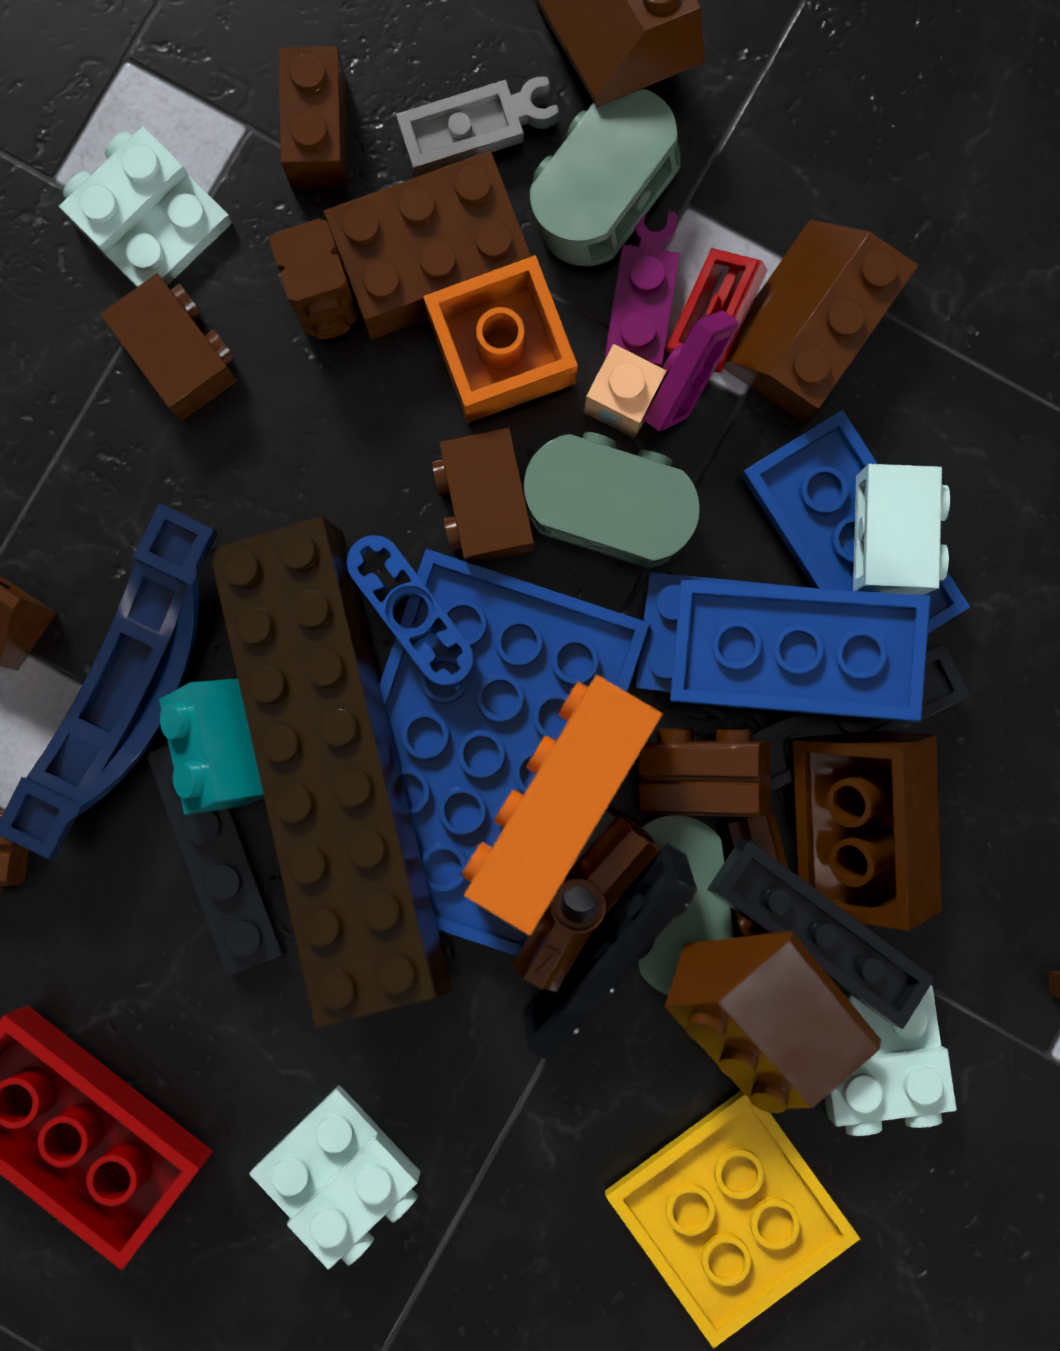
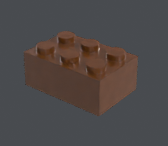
M491 150L324 210L371 340L428 320L424 295L531 257Z

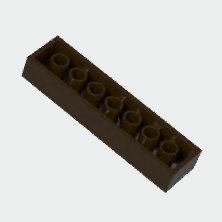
M323 516L210 549L315 1028L453 993L355 581L350 576L347 568L348 550L343 531Z

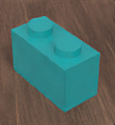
M238 679L189 682L159 699L161 707L160 725L163 734L168 739L174 766L173 785L176 793L181 798L184 815L245 807L264 799Z

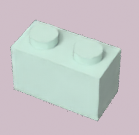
M868 464L856 476L853 591L924 596L939 588V580L943 581L946 578L949 564L947 545L940 544V523L947 519L950 507L948 485H941L942 467Z

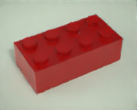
M26 1005L5 1014L0 1020V1174L122 1270L142 1247L214 1151L30 1006Z

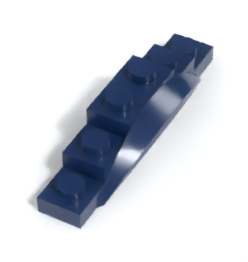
M159 503L132 556L136 560L104 643L78 695L51 741L27 777H21L0 819V836L47 859L56 858L76 817L107 795L127 775L148 749L161 729L159 699L182 686L194 648L199 613L197 574L218 534L216 530Z

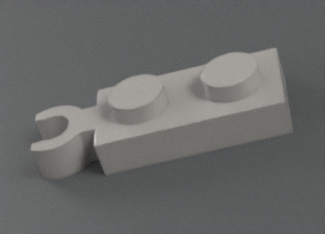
M548 77L532 78L523 85L519 93L512 95L506 80L397 113V123L414 175L418 176L490 150L494 152L523 143L524 133L521 127L528 124L534 128L544 129L557 123L559 117L557 105L540 109L532 104L535 98L549 94Z

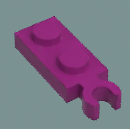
M670 211L668 212L665 228L659 232H652L646 228L644 224L645 213L633 231L634 238L639 247L622 245L605 359L613 344L662 368L680 254L663 250L673 241L677 228V215L675 212Z

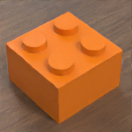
M536 255L423 296L428 320L467 424L576 384L578 365Z

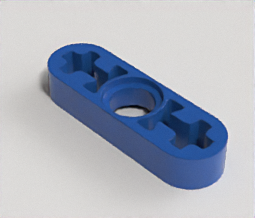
M370 535L358 540L348 553L347 568L349 574L424 675L434 684L443 687L456 686L465 681L474 665V655L470 644L398 548L389 539L378 535ZM370 550L378 556L386 552L390 554L391 557L384 564L396 583L403 574H406L410 579V582L393 588L383 602L377 599L376 594L387 589L377 575L369 573L363 576L360 573L366 566L362 556ZM407 595H417L424 599L428 605L426 620L416 628L402 627L394 618L396 603ZM438 621H442L446 626V630L435 633L444 647L450 650L458 646L463 651L457 658L460 669L452 675L445 668L438 672L432 670L431 665L437 660V657L426 641L419 650H416L411 644L413 640L428 635Z

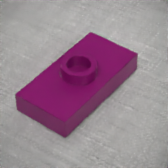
M722 310L696 321L685 343L677 346L667 358L663 369L666 370V378L643 419L656 430L661 431L689 417L739 327L738 320Z

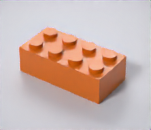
M597 674L589 687L577 681L557 715L565 720L567 724L556 741L547 735L544 736L526 766L528 770L536 775L525 794L523 795L512 789L494 819L495 823L504 828L495 844L491 847L482 841L461 874V877L471 882L464 894L465 897L529 936L532 934L662 716V713Z

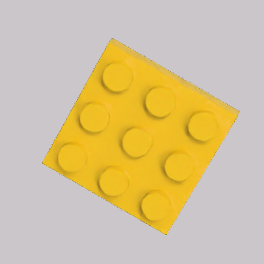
M742 1090L605 1190L608 1201L713 1349L860 1240V1237L769 1112L756 1108Z

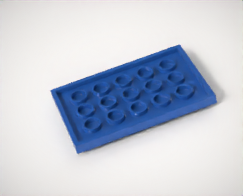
M426 549L417 575L470 644L474 655L473 669L468 678L456 686L443 687L436 685L424 675L397 637H395L379 685L438 930L516 956L528 934L465 897L464 894L471 882L461 877V874L482 841L491 847L495 844L504 828L495 823L494 819L512 789L523 795L525 794L536 775L528 770L526 766L545 735L555 741L558 739L567 722L557 715L577 681L589 687L597 674L627 692L650 623ZM417 595L409 596L400 626L416 628L424 623L428 616V605L424 599ZM438 621L428 635L413 640L411 644L416 650H419L426 641L437 657V660L431 665L432 670L438 672L445 668L452 675L460 669L457 658L463 651L458 646L450 650L444 647L435 633L446 630V626L442 621Z

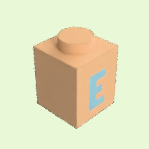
M613 344L586 396L584 413L635 439L644 422L643 419L663 384L666 370Z

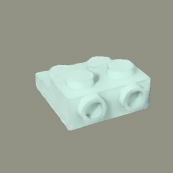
M144 126L133 135L129 131L117 134L106 147L105 156L107 160L92 175L88 171H81L74 175L65 185L63 196L66 199L59 205L68 219L136 287L156 273L160 275L166 285L170 284L233 223L229 215L187 174L184 166Z
M932 985L927 990L904 1029L891 1025L849 993L844 994L879 1036L881 1044L879 1051L824 1098L828 1119L836 1127L845 1126L846 1134L865 1136L881 1132L883 1130L881 1121L905 1118L906 1126L923 1128L941 1124V1113L957 1111L948 1049L941 1046Z
M338 1085L249 1174L290 1217L287 1226L329 1270L340 1258L348 1266L355 1262L374 1241V1237L368 1231L384 1215L393 1223L412 1206L418 1198V1195L412 1188L418 1183L421 1171L350 1095Z

